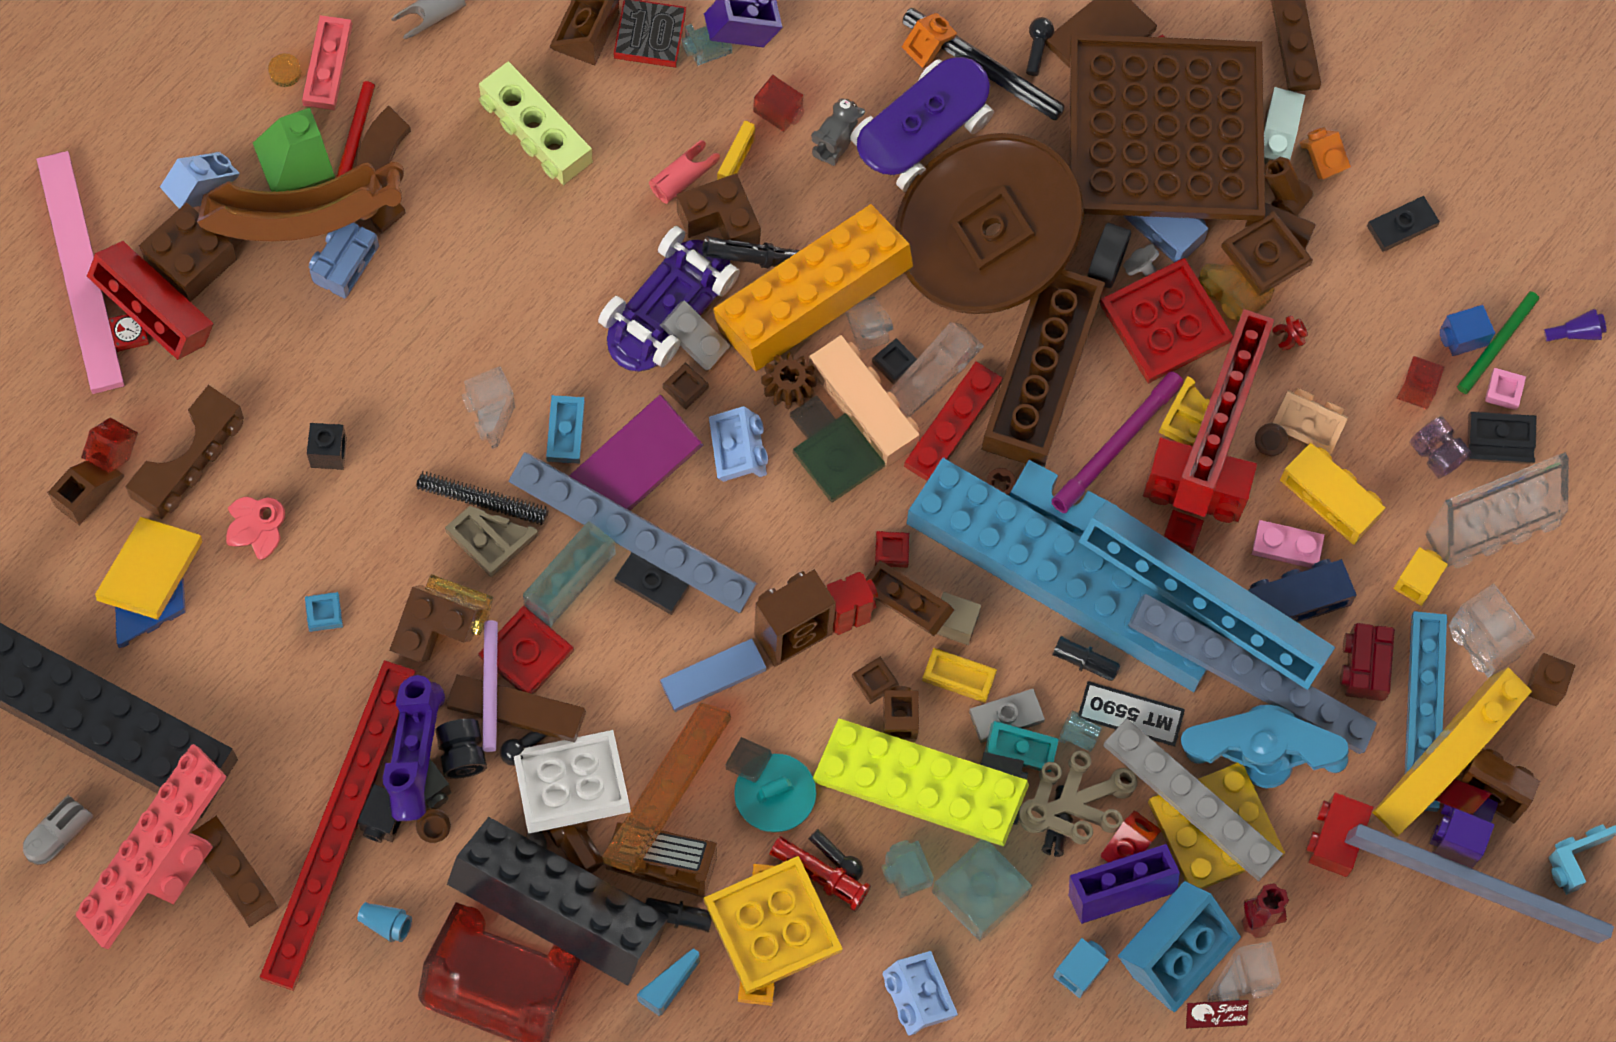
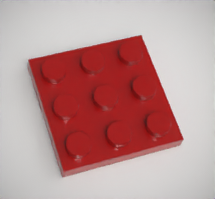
M1185 258L1101 298L1099 303L1148 384L1231 343L1233 339L1231 331Z

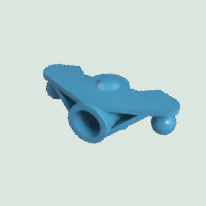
M1259 705L1243 714L1192 726L1186 729L1181 736V745L1191 762L1196 764L1212 763L1220 756L1244 765L1251 782L1263 788H1275L1284 784L1290 777L1293 767L1307 763L1313 770L1325 768L1328 772L1339 773L1346 768L1349 761L1348 743L1344 738L1295 718L1289 710L1274 705Z

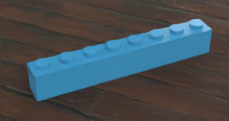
M1108 500L1092 517L1079 540V543L1307 690L1335 649L1333 645Z

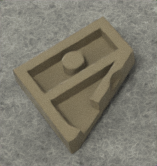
M472 506L466 508L445 527L446 533L490 577L495 575L538 536V531L534 527L528 526L526 528L511 523L507 518L499 515H488L484 510Z

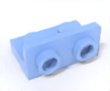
M743 406L710 416L709 423L717 478L724 482L751 473L759 477L766 476L768 455L762 445L761 434L764 431V427L759 415Z
M931 951L897 960L883 971L885 987L892 996L898 1011V1018L909 1036L916 1034L925 1027L951 1020L958 1015Z

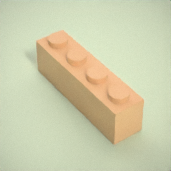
M840 335L809 356V365H813L815 368L813 375L885 468L915 448L919 441V427L911 417L906 418L899 409L900 404L897 398L890 391L886 393L880 385L881 380L872 367L867 368L864 365L858 348L852 342L847 343L843 336Z

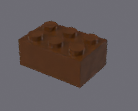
M815 569L807 574L804 571L799 572L787 581L788 584L777 591L775 588L769 589L758 597L755 605L754 635L774 667L810 648L833 633L836 602Z

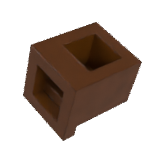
M895 686L890 688V690H884L883 733L900 739L918 738L919 691L911 690L907 686ZM902 710L907 716L895 717L894 712Z

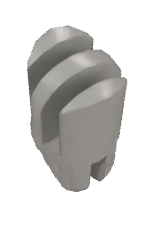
M67 795L27 835L23 842L24 855L29 862L36 865L48 863L93 818V814L84 809L70 795Z

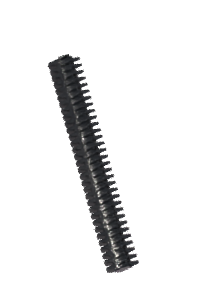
M423 470L416 483L418 490L429 491V493L433 492V494L437 493V495L441 494L442 497L445 495L446 498L449 496V499L453 497V500L457 499V501L473 503V506L477 504V507L481 505V508L485 506V509L489 507V510L493 508V511L497 510V513L508 514V516L512 515V517L516 516V518L520 517L521 520L524 518L525 521L528 519V522L532 521V523L536 522V524L540 523V525L544 524L549 510H546L547 506L542 509L543 505L538 508L539 504L534 507L535 503L530 506L531 502L529 501L527 505V500L523 504V499L519 502V498L515 501V497L512 500L511 496L507 499V495L503 498V494L499 497V492L495 496V491L491 494V490H489V493H487V489L483 492V488L479 491V487L475 490V485L471 489V484L468 488L467 483L464 487L463 482L461 485H459V481L455 484V480L451 483V478L447 482V477L444 481L443 476L440 480V475L435 478L436 474L432 477V473L428 476V472L424 475Z

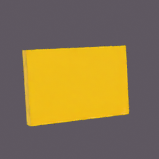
M140 517L96 591V600L158 620L203 542L201 535Z

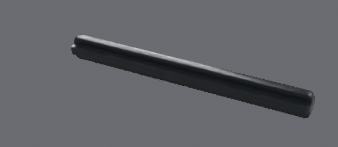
M909 8L904 14L902 22L913 29L919 19L927 16L915 8ZM957 35L954 39L942 45L941 48L954 57L972 59L980 64L990 80L1052 120H1057L1062 115L1065 108L1063 103Z

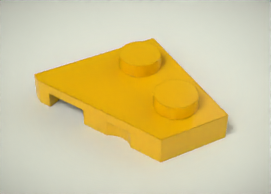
M1187 376L1158 432L1179 443L1191 446L1194 445L1210 402L1209 399L1205 400L1197 390L1195 381Z

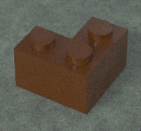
M737 173L676 194L677 213L688 238L719 228L725 240L760 244L761 227Z
M423 585L413 586L389 651L418 662L430 660L439 633L463 643L471 641L484 608Z

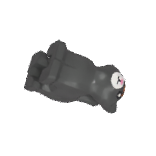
M839 99L833 105V114L824 121L818 131H814L811 135L812 141L818 145L812 149L813 156L835 166L839 157L848 148L851 141V133L858 123L857 119L864 115L865 110L858 107L850 99Z

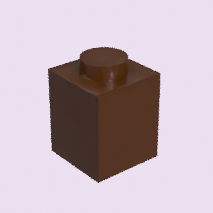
M1543 653L1533 667L1527 685L1532 692L1528 696L1557 706L1566 695L1575 665Z

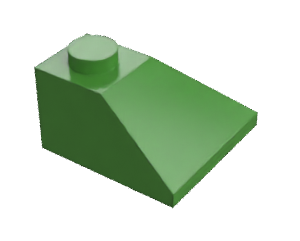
M310 108L279 118L253 142V147L271 192L309 188L335 179L321 134Z

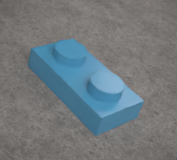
M551 395L547 462L580 464L585 406L584 397Z

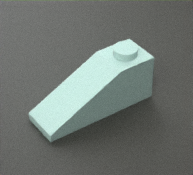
M1274 87L1264 125V166L1269 160H1275L1280 156L1291 159L1305 99L1304 94Z

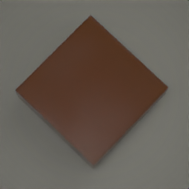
M685 362L662 384V387L683 408L687 409L709 388V383Z
M881 656L852 673L853 680L870 704L883 697L884 690H890L892 687L899 686L898 681Z

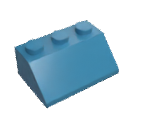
M1184 881L1120 952L1118 958L1136 981L1175 1013L1239 941L1241 936L1211 893Z

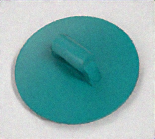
M767 754L754 759L743 768L735 784V802L742 817L755 828L767 832H783L797 827L810 815L816 801V785L811 772L799 760L784 754Z

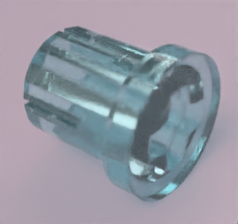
M1071 710L1058 739L1064 744L1068 741L1091 752L1097 742L1093 738L1098 739L1102 727L1078 717V712Z

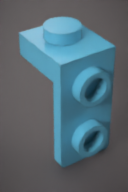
M1604 824L1588 830L1585 833L1587 837L1575 841L1574 837H1570L1555 844L1556 850L1548 857L1553 867L1551 873L1557 886L1562 887L1566 895L1579 890L1586 883L1574 854L1611 840L1616 835V825L1606 829Z

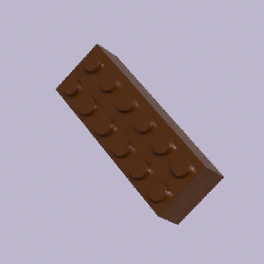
M1063 270L1045 290L1030 299L984 434L981 450L1024 464L1031 460L1045 468L1105 282Z

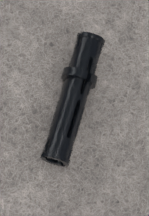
M706 236L702 247L704 257L759 264L761 268L767 269L771 266H778L800 251L797 249L774 247L773 243L765 242L763 245L711 236Z

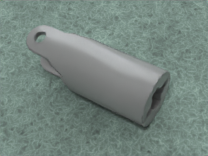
M418 0L395 14L391 20L396 21L407 14L413 13L423 18V22L404 35L403 38L408 39L466 6L465 0Z

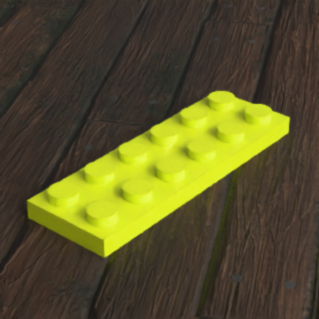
M838 718L813 776L816 784L1004 846L1029 787L1028 780Z

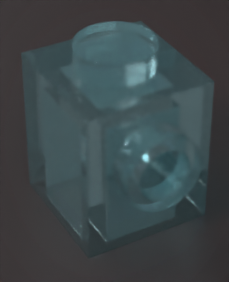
M904 840L889 848L890 851L886 852L885 857L886 864L882 865V870L887 883H894L900 898L932 887L934 877L919 841L909 843L908 840Z

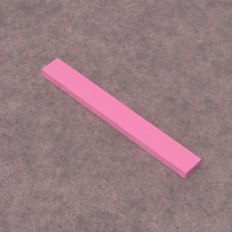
M66 151L36 158L91 392L95 394L123 387L125 384L114 345L103 292L87 277L94 254L70 154Z

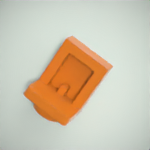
M1325 127L1315 129L1307 134V139L1299 142L1302 149H1308L1318 179H1325L1351 167L1338 131H1328Z

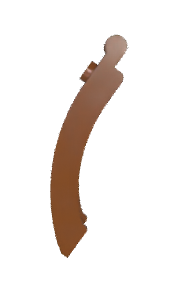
M391 162L375 171L371 164L363 163L328 182L309 188L279 192L240 188L227 181L203 195L197 223L201 228L216 234L252 241H292L323 235L345 227L360 218L366 220L375 215L378 209L384 205L397 206L402 200V191L399 187L400 181L404 177V168L398 162ZM387 182V186L382 188V185Z

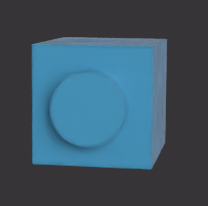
M1081 938L1057 967L1053 977L1078 998H1081L1104 970L1109 959L1105 957L1106 952L1099 944L1092 940L1087 942Z

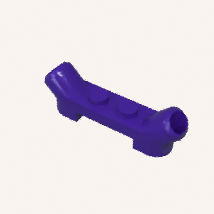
M420 675L407 678L399 687L396 706L400 714L391 763H385L383 785L390 799L391 816L397 821L417 820L426 813L424 789L437 712L445 702V693L442 687L436 682H430L426 677Z

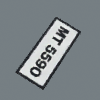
M1087 681L1077 718L1112 729H1117L1127 718L1150 739L1175 747L1185 709Z

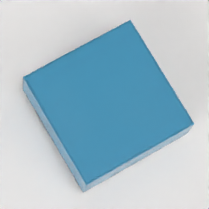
M338 592L305 597L309 632L343 627Z

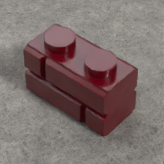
M1356 623L1350 633H1345L1343 653H1348V664L1342 665L1340 684L1346 685L1345 695L1347 697L1384 701L1390 694L1395 634L1393 627Z

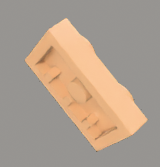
M1296 388L1295 392L1288 390L1273 423L1282 426L1289 436L1307 444L1311 442L1317 448L1321 447L1329 454H1332L1348 419L1347 416L1342 415L1345 409L1328 401L1325 406L1312 401L1315 395L1300 388Z

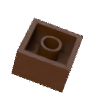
M186 202L147 237L139 247L144 260L191 302L231 266L237 258L232 243L226 237L199 226L197 223L199 213Z

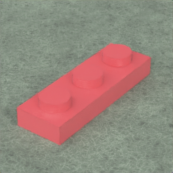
M320 15L302 98L303 106L335 110L352 30V21L350 19Z

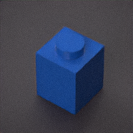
M1483 305L1447 315L1440 329L1441 341L1445 347H1449L1452 356L1486 347L1495 335Z

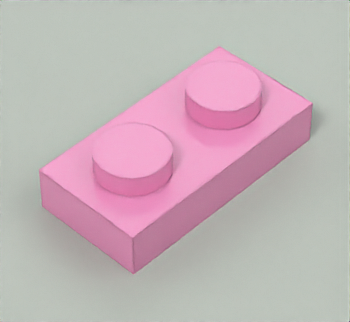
M1259 520L1251 555L1312 568V565L1320 561L1324 534Z

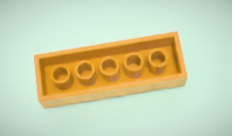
M870 204L714 307L718 330L757 372L767 363L772 362L776 355H782L912 268L910 244Z

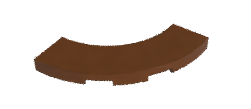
M387 106L377 116L367 130L359 149L356 167L363 163H369L376 171L392 161L393 155L401 141L411 132L410 126L390 106ZM387 182L382 185V188L387 186ZM400 203L394 207L384 205L378 209L375 215L370 217V220L382 234L404 216L406 212Z

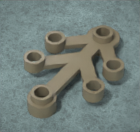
M1076 751L1068 762L1070 770L1060 799L1048 803L1052 785L1058 782L1062 775V770L1057 763L1047 762L1039 772L1040 783L1034 799L1027 800L1019 809L1018 818L1020 824L1026 831L1031 833H1040L1046 829L1053 830L1070 837L1075 843L1081 845L1086 844L1093 835V828L1088 822L1101 826L1105 832L1114 833L1123 822L1122 815L1114 809L1102 812L1085 804L1111 794L1120 799L1130 797L1137 787V777L1131 770L1120 768L1113 772L1109 780L1077 792L1082 775L1091 764V758L1084 751ZM1075 759H1081L1085 766L1077 765ZM1045 771H1053L1056 777H1049ZM1120 777L1127 779L1130 784L1122 783ZM1031 811L1038 812L1042 818H1035ZM1066 812L1086 821H1078L1074 825L1056 816ZM1106 818H1113L1116 821V825L1109 824ZM1077 829H1083L1087 836H1080L1077 833Z

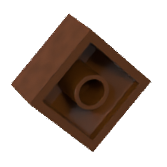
M1482 749L1468 764L1459 780L1492 793L1488 798L1498 802L1495 813L1514 824L1531 805L1540 781L1534 778V774L1530 770L1522 766L1509 764L1504 761L1500 753L1492 749Z

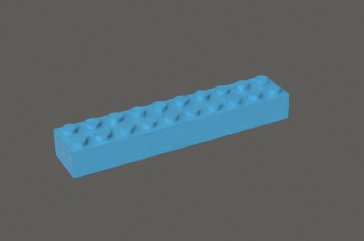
M945 458L941 459L908 510L907 525L1192 692H1195L1207 670L1128 626L1140 597L1147 594L1226 638L1079 543V536Z

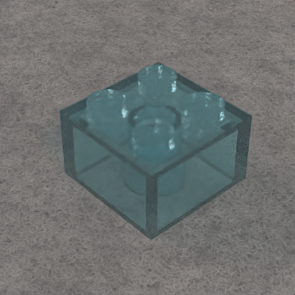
M981 839L934 882L932 893L981 941L1029 896L1032 885L989 841Z

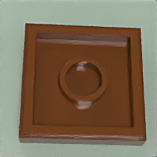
M1275 211L1228 238L1221 245V248L1259 296L1307 268L1313 261Z

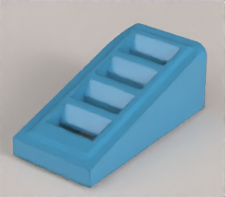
M693 948L646 985L637 994L638 1002L658 1016L663 1015L700 963L699 952Z

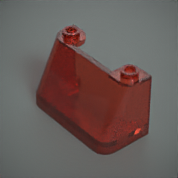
M455 902L424 961L418 992L420 1002L426 1008L512 1042H550L583 960L556 945H553L548 955L488 933L485 931L486 920L478 909Z

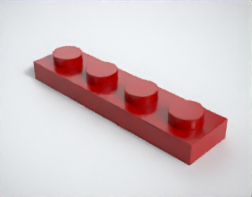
M975 361L905 460L904 467L928 481L941 459L949 460L1002 384L1003 377Z

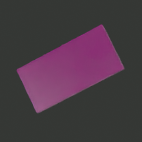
M658 395L569 476L630 511L704 445L662 395Z

